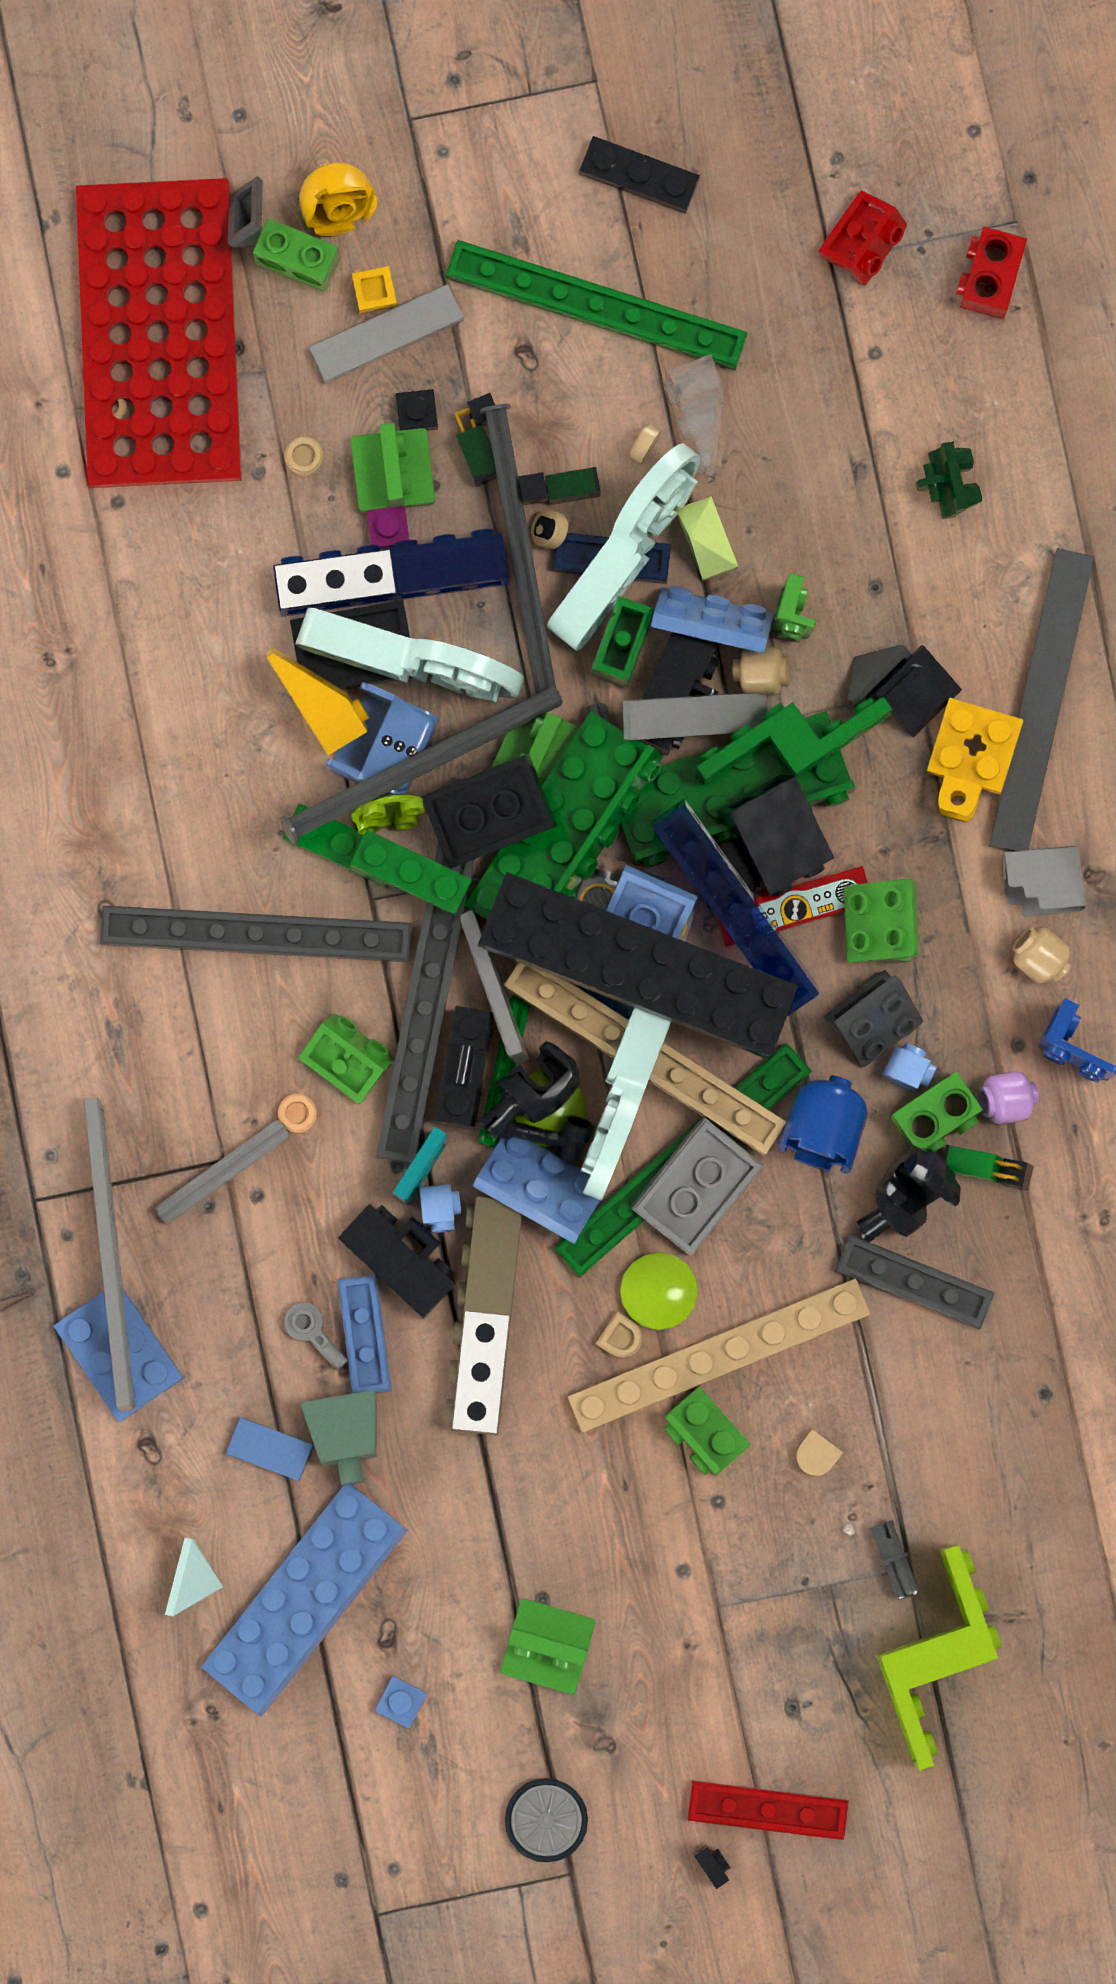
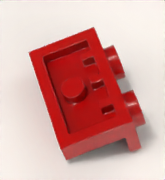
M861 190L818 252L823 259L852 273L857 282L865 286L872 276L879 272L883 260L893 246L901 241L907 223L896 207Z

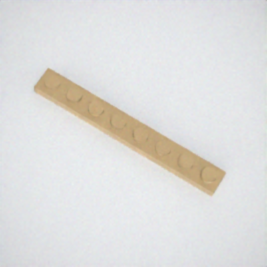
M522 963L517 964L503 988L614 1059L627 1027L628 1019L568 981ZM665 1043L662 1044L648 1081L765 1156L785 1126L786 1121Z
M855 1278L570 1395L568 1400L581 1432L584 1433L871 1314Z

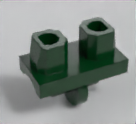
M953 441L942 443L940 448L928 453L930 463L923 465L926 478L916 481V487L918 491L929 490L931 502H939L943 519L954 518L966 509L982 502L980 486L977 483L963 485L961 472H967L973 468L974 460L970 448H955Z

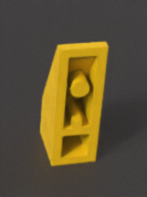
M272 648L267 651V659L327 755L332 754L368 732L365 721L370 717L359 699L352 702L345 691L277 649Z

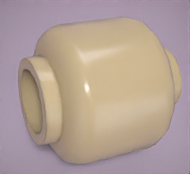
M766 646L765 653L744 649L741 659H734L733 681L740 682L743 693L776 696L783 687H788L789 656H783L779 647Z
M1048 927L1028 928L1016 940L1012 949L1015 952V965L1037 984H1044L1050 980L1058 982L1066 975L1071 966L1067 962L1070 957V947Z

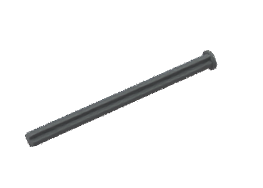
M498 404L481 408L480 413L486 414L534 686L537 694L549 687L556 688L506 412L511 406L510 404Z
M549 687L290 818H287L285 815L281 816L280 821L289 840L295 845L298 843V837L561 706L562 698L555 687Z

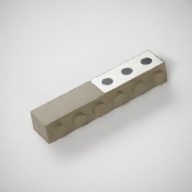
M476 1196L475 1205H468L466 1228H473L471 1244L464 1243L461 1266L469 1268L467 1283L459 1282L457 1305L464 1306L463 1322L455 1321L453 1344L460 1345L459 1360H451L449 1383L456 1384L454 1399H447L444 1422L452 1423L451 1431L498 1436L522 1214L494 1198Z

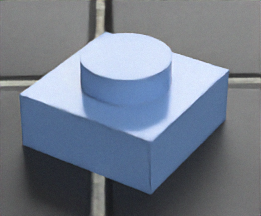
M392 1676L375 1712L410 1729L428 1693Z

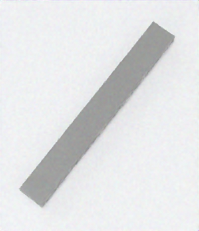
M98 1098L84 1099L116 1406L120 1412L132 1411L136 1406L104 1108Z

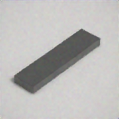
M849 1235L835 1270L853 1279L856 1278L858 1281L977 1329H981L995 1294L992 1291L853 1235Z

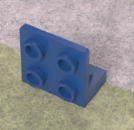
M1065 998L1057 1005L1037 1047L1045 1050L1043 1056L1054 1063L1064 1066L1065 1062H1069L1080 1067L1078 1074L1096 1083L1103 1079L1108 1081L1115 1076L1116 1066L1066 1042L1069 1037L1073 1036L1081 1017L1075 1014L1079 1004Z

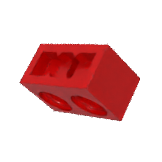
M985 226L982 228L980 238L972 236L966 258L973 260L970 274L962 272L956 294L963 296L960 308L1004 320L1028 238ZM989 247H998L1004 252L1005 258L1001 261H992L986 256L985 250ZM982 282L988 283L994 288L995 294L988 298L981 297L975 291V286Z

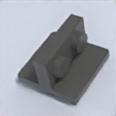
M886 970L882 971L824 1016L828 1025L846 1043L862 1067H866L873 1060L881 1057L885 1051L905 1036L911 1034L923 1022L901 980L897 976L891 977Z

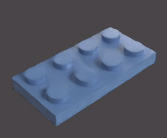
M626 865L606 911L679 939L698 896ZM574 984L624 1018L630 1019L634 1007Z

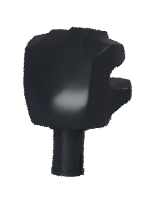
M545 1041L539 1047L540 1055L536 1059L544 1076L548 1078L549 1083L544 1087L537 1086L521 1065L510 1069L509 1076L494 1082V1086L500 1092L502 1099L477 1122L485 1131L488 1129V1134L496 1139L498 1134L518 1115L523 1116L531 1123L539 1122L553 1115L570 1099L580 1085L576 1061L557 1045Z
M913 1145L894 1162L878 1184L875 1192L878 1208L856 1221V1228L859 1234L867 1242L873 1241L891 1227L905 1237L913 1234L926 1223V1206L936 1199L942 1197L946 1202L951 1203L955 1207L959 1204L961 1187L955 1178L956 1174L936 1152Z

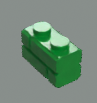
M617 597L612 617L609 619L592 666L593 676L628 688L653 619V608L623 597Z

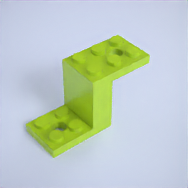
M951 1545L939 1549L964 1624L876 1654L914 1767L919 1771L935 1766L932 1757L938 1755V1751L931 1732L928 1730L923 1732L919 1719L925 1717V1713L919 1696L915 1693L910 1694L909 1689L999 1659L996 1650L1002 1648L995 1626L987 1625L983 1612L989 1610L983 1590L978 1587L974 1588L970 1578V1574L976 1573L971 1555L968 1550L961 1551L959 1545Z

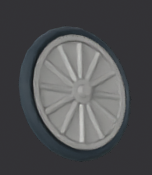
M536 1779L526 1783L515 1792L506 1808L505 1827L510 1842L518 1852L534 1861L547 1863L568 1857L577 1850L587 1832L588 1815L583 1799L570 1785L557 1779Z

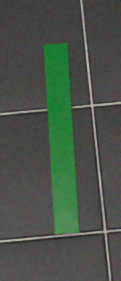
M458 239L446 272L447 279L735 371L748 332Z
M786 1042L772 1055L770 1060L767 1059L735 1089L767 1110H770L812 1073V1070ZM698 1121L594 1212L575 1244L564 1239L554 1248L580 1278L645 1221L630 1206ZM712 1123L733 1141L737 1139L736 1137L726 1132L716 1124Z

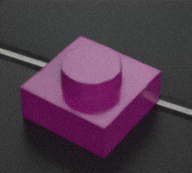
M405 506L367 510L372 550L410 546Z

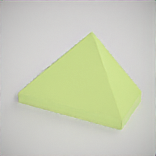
M711 496L685 505L683 508L675 509L678 512L677 517L702 581L738 568Z

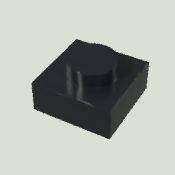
M434 389L396 393L400 431L425 428L427 431L438 430Z
M705 1845L693 1853L716 1889L729 1881L725 1872L731 1867L718 1848L711 1852L708 1846Z

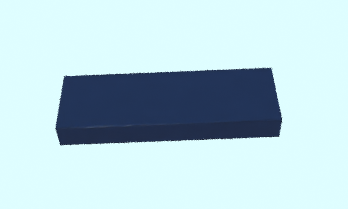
M567 533L563 543L555 548L553 572L582 575L609 537ZM655 542L654 547L645 554L650 558L634 581L667 584L671 544Z

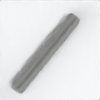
M279 1120L274 1121L158 1204L155 1208L156 1213L164 1223H171L288 1139V1131Z

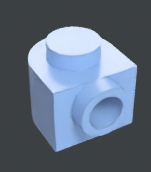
M905 1043L903 1048H894L882 1076L890 1082L917 1094L921 1085L928 1088L937 1066L931 1064V1060L924 1058L926 1055L925 1051Z
M450 1184L419 1187L423 1226L425 1228L431 1227L432 1233L455 1231L454 1215L461 1214L459 1191L451 1192Z

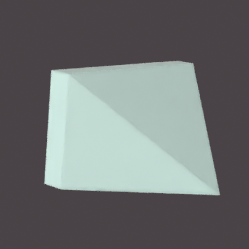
M184 1538L165 1615L176 1616L223 1587L195 1539Z

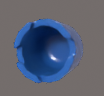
M831 1075L829 1080H813L801 1087L778 1141V1150L784 1153L789 1148L796 1152L794 1160L817 1169L830 1172L831 1166L837 1165L841 1166L840 1171L847 1174L851 1172L868 1114L863 1097L851 1089L852 1082L845 1078Z

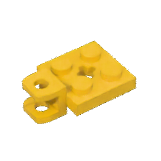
M949 698L927 768L928 774L944 778L938 799L941 815L968 822L976 813L982 790L1001 795L1024 719ZM974 736H978L981 738V743L986 745V750L978 751L976 756L969 755V748L964 746L966 740H973ZM955 797H962L965 800L962 805H954L951 801Z

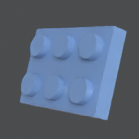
M672 586L669 589L662 587L651 627L765 653L774 613L766 612L767 610L764 607L756 604H745L744 606L731 604L726 598L717 595H708L707 597L693 595L690 590L679 586Z
M502 1137L473 1184V1187L575 1244L600 1202L599 1199L583 1193L589 1174L582 1172L580 1168L559 1158L545 1148L527 1139L524 1140L516 1137Z
M124 1289L123 1294L136 1406L134 1410L120 1412L116 1406L104 1291L53 1325L119 1423L184 1379Z

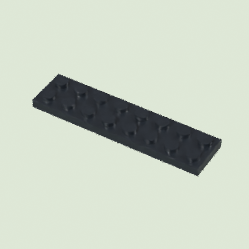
M506 872L478 943V947L768 1060L772 1058L798 989V985L509 872Z

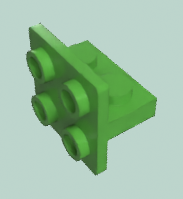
M395 423L379 425L380 433L358 435L351 438L360 512L387 507H412L435 503L428 436L425 428L396 431Z
M547 712L507 732L491 768L529 754L540 783L543 785L580 727Z
M899 879L844 887L847 961L850 963L869 961L911 962L910 957L918 955L915 881L913 879Z
M525 1598L521 1599L501 1666V1674L571 1695L575 1694L595 1627V1619Z

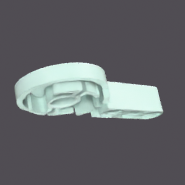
M684 443L678 444L669 450L641 480L622 508L611 536L549 619L546 627L576 651H579L587 644L614 608L617 597L623 596L650 558L645 554L655 545V542L649 536L653 534L658 537L678 514L674 510L675 506L683 508L695 489L698 481L694 479V476L699 468L701 457Z
M307 608L295 643L297 647L308 652L406 683L409 676L426 683L428 674H432L431 682L460 694H463V691L466 690V694L469 697L496 703L498 697L517 698L524 680V676L513 668L476 652L439 641L408 638L315 608Z
M634 1008L605 1080L606 1083L612 1085L606 1099L608 1105L604 1109L593 1137L594 1141L590 1144L581 1168L582 1172L589 1174L583 1193L602 1200L611 1180L671 1023L668 1020Z

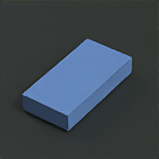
M240 1417L226 1454L300 1481L313 1444Z

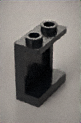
M780 774L717 810L723 825L732 826L757 877L758 883L754 885L757 893L772 895V897L780 896L793 888L792 883L801 877L810 878L821 873L825 869L824 864L834 859L796 776Z

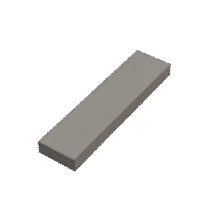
M446 284L310 346L309 349L325 384L463 322L464 317L449 285Z
M733 693L623 700L624 740L736 733L748 724L753 729L765 721L763 715L767 712L766 695Z
M473 910L461 914L460 921L507 1055L516 1064L528 1061L530 1059L505 988H503L493 954L489 950L478 947L484 930L481 920Z

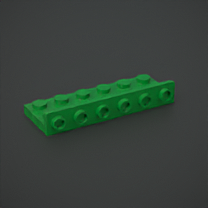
M590 711L542 785L558 826L501 848L464 906L471 911L473 910L485 920H488L506 872L576 899L577 894L575 891L583 879L588 880L594 873L598 864L596 859L603 848H608L615 841L619 833L618 825L626 814L630 815L640 801L639 793L646 782H652L661 769L660 761L663 756L651 745L647 746L639 740H624L623 730Z
M827 711L805 718L819 740L823 738L821 731L831 724ZM767 743L706 785L703 784L697 775L696 769L701 764L699 758L707 751L661 766L656 778L650 783L646 782L639 793L640 801L635 810L630 815L626 814L620 822L634 865L643 863L645 868L653 867L666 862L665 855L680 851L681 856L689 855L702 850V843L710 841L686 807V802L712 838L717 839L718 844L736 839L737 836L732 826L723 825L717 810L780 774L791 776L771 745ZM729 744L720 746L719 749L722 750L723 748H725V747L728 746ZM841 750L797 779L811 810L812 806L826 802L828 807L842 804L850 800L848 794L853 793L855 790L854 782L850 779Z

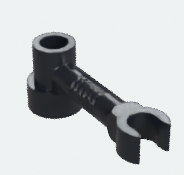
M568 1115L564 1117L561 1129L557 1132L532 1125L529 1126V1124L520 1123L513 1119L498 1134V1137H516L538 1143L541 1142V1144L545 1143V1145L559 1148L557 1152L559 1158L569 1162H579L584 1143L589 1142L594 1125L584 1118Z

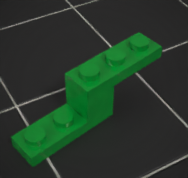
M884 696L876 702L869 698L853 710L854 717L845 723L838 719L821 731L823 738L819 740L794 702L786 707L779 703L763 715L764 722L753 729L750 724L744 726L730 737L733 741L722 750L715 746L699 758L701 764L697 766L696 773L703 784L706 785L769 743L791 776H796V779H798L890 717L892 708Z
M299 803L293 816L309 807ZM332 820L298 837V843L295 844L385 888L391 885L455 916L472 883L471 878L369 830H366L364 835L359 834L358 830L336 820ZM284 833L283 840L292 843L286 833Z

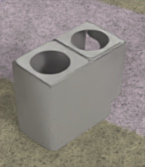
M1078 846L1004 853L1002 857L1004 894L1007 895L1010 905L1022 906V915L1024 917L1078 912L1086 907Z

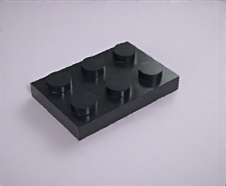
M404 600L331 612L344 618L410 638ZM304 617L290 620L297 662L341 690L358 688L362 682L375 685L397 681L396 679L323 657L297 647L295 643Z
M529 754L421 797L424 800L423 804L450 869L558 826Z

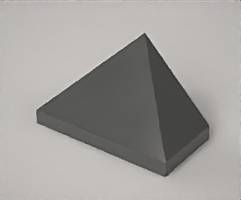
M258 176L229 196L228 244L233 248L255 247L261 235L263 180Z
M901 644L854 657L848 699L855 708L869 698H872L874 702L878 701L873 692L912 655L907 647Z

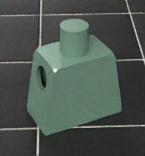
M370 1390L302 1402L301 1408L322 1466L338 1465L342 1486L364 1482L361 1460L377 1457V1396L375 1391Z

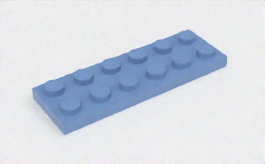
M353 1485L343 1486L201 1668L252 1711L262 1717L404 1537L408 1529Z

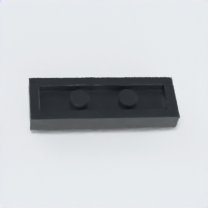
M595 136L591 139L579 170V174L685 214L700 179V175Z

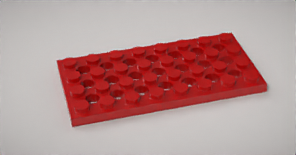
M228 178L77 185L76 208L88 487L107 488L242 481L232 246L228 244ZM189 210L200 212L203 216L201 224L196 228L185 227L181 223V218L185 212ZM148 213H161L165 217L163 226L157 230L147 229L143 225V220ZM112 214H121L127 219L126 226L119 232H111L105 227L107 218ZM191 247L200 248L204 252L203 261L195 266H190L183 261L184 252ZM160 249L166 254V260L163 265L153 268L145 263V256L150 250ZM114 251H122L128 256L127 264L121 269H112L107 265V258ZM194 284L201 285L206 290L204 299L198 303H191L184 297L186 289ZM160 286L167 290L168 296L164 303L153 305L147 301V292L152 287ZM117 288H123L130 294L129 301L121 307H115L108 302L109 294ZM193 322H202L207 326L208 331L203 339L195 341L187 337V327ZM164 324L169 328V336L163 342H153L148 338V331L153 325ZM120 325L128 327L131 330V337L126 343L115 344L110 340V333L113 328ZM202 359L209 364V371L204 377L194 378L188 374V366L193 360ZM157 361H165L171 366L169 376L163 380H156L149 374L150 367ZM119 363L129 364L133 368L132 376L124 382L114 380L111 372L115 365ZM202 396L211 402V407L206 414L197 416L190 412L189 405L194 398ZM160 398L168 399L173 405L171 413L162 418L154 416L151 412L152 404ZM120 399L130 401L134 405V412L127 419H118L113 415V408ZM206 434L211 437L212 446L210 450L205 453H197L192 450L191 441L196 435ZM160 436H168L174 441V448L167 455H159L153 451V443ZM122 438H130L136 443L134 453L128 457H121L114 451L115 444Z

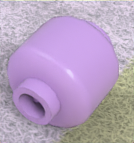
M1018 1071L991 1075L985 1080L983 1087H980L978 1091V1103L983 1109L981 1111L982 1115L987 1118L989 1117L993 1123L998 1125L1027 1120L1032 1115L1034 1105H1037L1039 1101L1038 1089L1035 1083L1029 1082L1028 1078Z

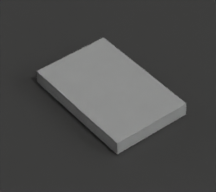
M702 1116L630 1208L689 1256H692L764 1165Z

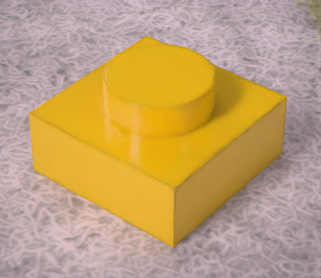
M389 266L352 273L360 314L397 306Z

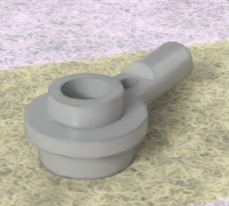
M303 1302L295 1304L287 1311L284 1323L285 1329L291 1337L299 1341H310L336 1371L348 1361L322 1332L323 1316L317 1307Z

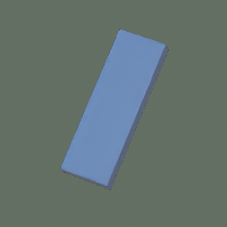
M377 1275L338 1280L352 1394L374 1390L375 1393L392 1391Z

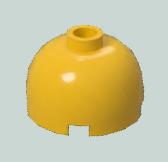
M325 163L320 165L304 180L299 194V205L305 224L308 228L312 227L315 234L320 236H337L356 229L351 223L358 221L362 217H364L365 221L369 220L377 208L378 201L374 188L363 171L349 163Z

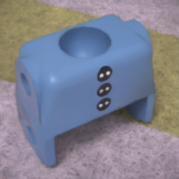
M362 682L359 690L360 693L365 695L361 703L370 717L365 721L368 732L338 749L335 760L327 759L325 767L335 774L358 784L428 749L435 734L439 718L426 710L407 703L392 693ZM414 780L386 794H406Z

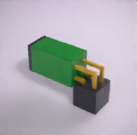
M946 1145L943 1156L947 1165L956 1175L1029 1190L1034 1166L1027 1162L1002 1158L996 1154Z

